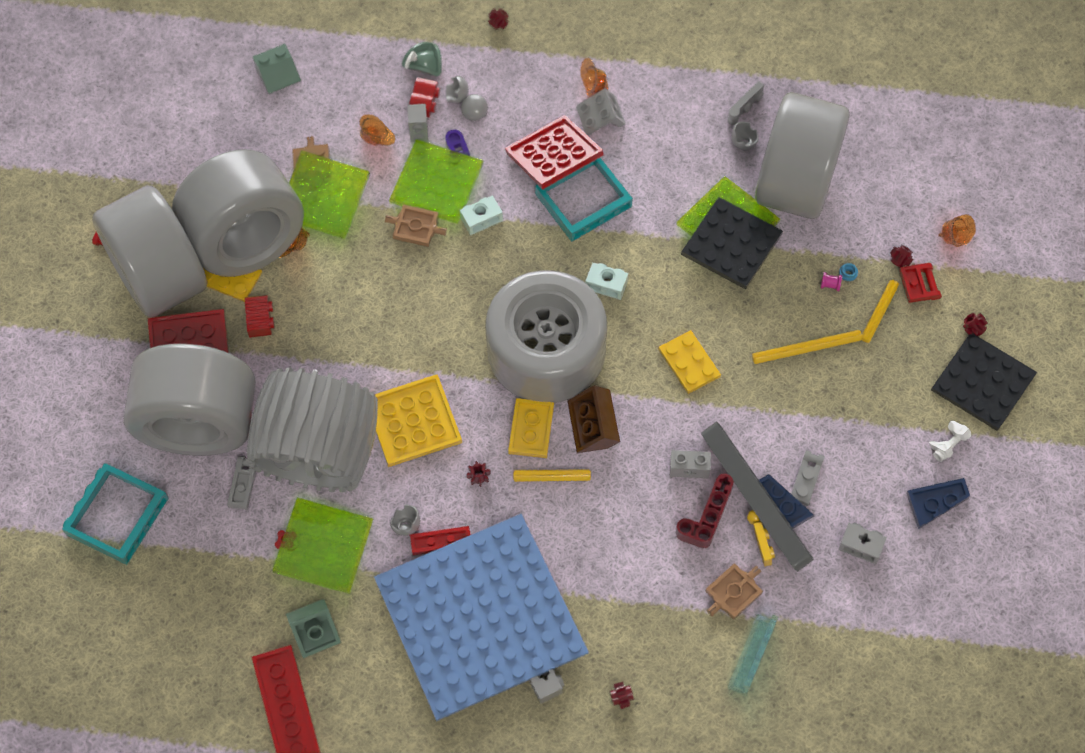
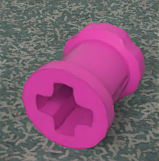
M823 272L821 289L826 287L836 289L839 292L842 275L834 276Z

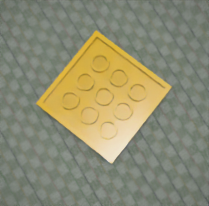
M438 374L375 394L378 400L376 433L388 467L462 443L461 435Z

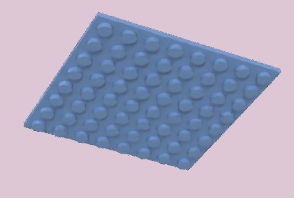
M522 514L374 576L436 721L524 683L535 676L542 675L551 669L589 654Z

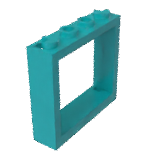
M601 158L596 159L545 189L540 188L538 185L535 186V195L571 242L630 209L633 204L631 195ZM595 165L620 198L578 223L571 225L547 192Z
M104 463L102 468L97 470L93 482L86 487L82 499L76 502L71 516L65 519L62 530L66 536L128 565L169 498L165 491ZM109 475L154 496L120 551L75 529Z

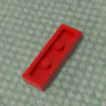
M469 526L410 534L413 556L428 554L470 536Z

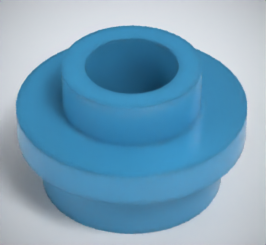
M847 263L841 266L839 275H842V279L845 281H853L858 276V269L854 264ZM846 271H850L852 274L849 275V274H846L845 272H846Z

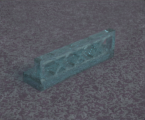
M757 614L727 687L728 689L747 696L775 628L778 616L772 615L771 619Z

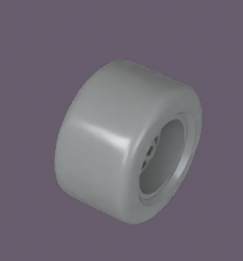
M789 92L784 95L771 130L758 177L755 200L759 205L808 219H816L820 216L849 122L850 112L847 107L795 92Z
M248 149L233 150L219 154L196 167L180 184L172 202V211L189 238L202 267L212 274L225 277L249 274L275 261L293 244L302 228L304 209L301 200L276 163L266 154Z
M144 186L97 210L93 214V225L112 264L145 316L156 317L206 289L207 278L200 260L176 215L155 187Z
M541 270L518 276L497 292L489 306L485 323L488 360L497 380L512 394L522 399L540 402H562L573 398L590 387L603 368L607 344V316L604 306L595 291L588 284L570 274L553 270ZM535 325L532 331H525L530 326ZM560 334L571 335V340L567 345L558 340ZM534 338L538 344L534 349H531L524 344V341ZM545 345H553L556 351L543 352Z
M167 344L147 349L134 359L131 366L123 416L124 426L129 434L138 441L155 449L170 453L210 456L233 451L241 447L248 439L256 383L255 375L251 368L241 359L222 350L207 346Z

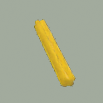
M889 281L862 334L861 340L863 342L870 343L899 286L897 281Z
M589 469L514 470L513 480L515 482L590 481L591 471Z

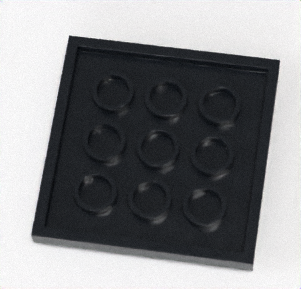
M718 197L681 251V255L746 290L782 236L783 230Z
M969 334L937 379L931 391L998 431L1036 376L1037 371L975 334Z

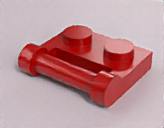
M932 263L900 267L899 272L909 303L937 300L942 297L941 291L938 290L934 279ZM921 272L926 275L930 288L929 292L926 290Z

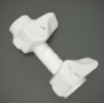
M950 421L948 429L954 436L948 442H929L931 448L935 450L933 456L939 462L953 455L952 448L961 440L966 441L971 437V432L965 425Z

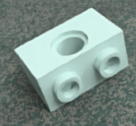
M492 195L488 198H482L479 202L463 207L460 210V218L469 234L473 235L502 222L503 212Z
M592 263L586 284L596 293L621 300L628 282V273L622 269H613L601 263Z

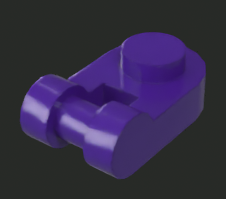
M455 129L448 131L445 140L453 162L458 161L462 157H470L463 134ZM461 147L462 150L456 152L455 149Z

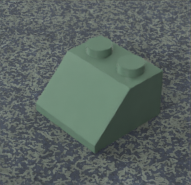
M286 44L252 56L255 68L268 94L301 81Z
M324 599L286 614L303 658L341 643Z

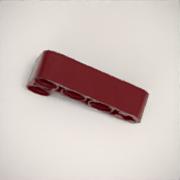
M720 474L716 478L699 522L688 518L678 521L676 537L679 540L703 549L711 545L732 492L734 481L730 475ZM723 483H725L727 485L725 486L724 491L722 492L720 491ZM719 500L722 504L715 505L712 501ZM712 517L715 519V522H708L706 518ZM685 527L688 528L690 531L688 533H683L680 529ZM704 534L708 536V539L702 540L699 536Z

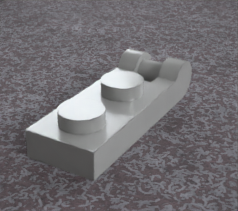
M758 81L729 109L727 121L730 125L737 124L738 118L744 112H749L755 101L759 102L762 99L764 84Z
M808 450L805 451L791 493L806 506L809 505L825 457L820 454L819 456L811 454V451ZM808 461L816 463L815 467L807 465Z
M238 456L227 502L228 508L248 510L256 471L255 468L250 467L249 470L243 469L244 466L249 467L244 456Z

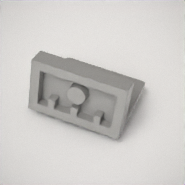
M605 88L576 106L587 135L594 133L609 123L615 124L618 127L626 125L616 96Z

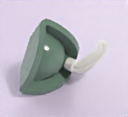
M432 42L418 43L406 53L402 60V66L405 69L423 74L439 76L442 72L440 49L437 44Z

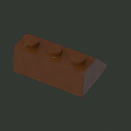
M594 385L567 400L577 453L609 449L620 443L610 389Z

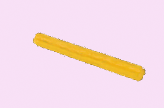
M860 330L760 351L752 354V360L754 364L853 343L861 341L862 334Z

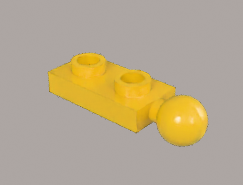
M750 510L747 514V520L754 527L764 567L772 565V558H775L773 547H769L767 540L770 539L769 533L766 528H763L762 522L754 510Z

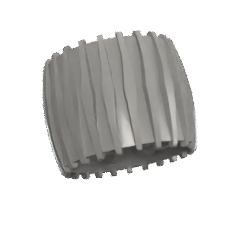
M281 368L272 371L261 389L251 418L247 444V463L249 467L255 468V471L258 473L261 470L264 471V476L269 477L270 474L276 476L275 480L279 482L282 478L289 480V485L292 486L294 482L304 484L303 488L306 489L308 485L317 486V491H321L322 487L329 488V492H335L336 489H339V492H345L346 489L347 491H353L359 485L373 448L377 426V397H375L373 392L369 393L367 387L361 389L360 384L354 382L353 385L347 383V378L342 377L341 380L334 379L331 373H328V376L318 375V370L306 373L304 368H299L298 372H294L292 368H286L285 372Z

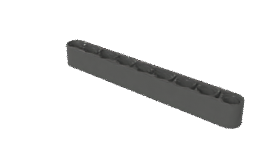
M716 421L701 432L709 447L727 473L732 477L734 483L792 567L798 572L814 560L812 555L721 425Z

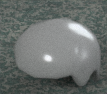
M455 76L451 78L454 82L446 87V100L448 103H461L468 95L467 81L462 76Z
M469 95L461 104L462 114L470 121H478L487 114V102L480 95Z
M749 122L735 124L731 133L733 144L742 150L752 149L759 140L757 130H753Z
M405 504L402 510H396L391 519V528L397 535L408 536L415 533L420 527V514L415 506Z

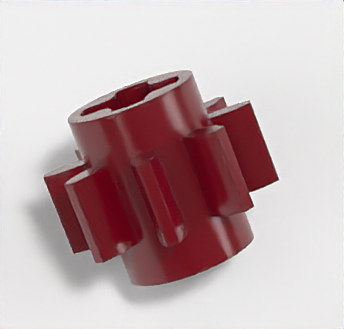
M494 8L489 13L488 17L490 19L488 23L494 29L498 30L501 27L504 30L509 24V15L502 8L498 10Z
M901 245L898 248L894 246L890 252L891 262L897 267L909 266L914 260L912 258V250L905 245Z
M971 313L964 319L963 327L968 335L974 333L976 336H980L986 331L988 322L981 313L978 315Z
M476 461L473 466H468L470 472L466 476L467 479H471V485L476 483L482 487L484 481L489 482L488 475H491V470L486 469V463L480 464Z
M623 681L613 684L614 690L609 691L613 705H619L620 709L630 707V701L634 700L630 685L624 686Z

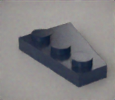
M770 474L759 479L793 529L815 517L811 511Z
M964 478L908 490L906 493L918 529L970 498Z

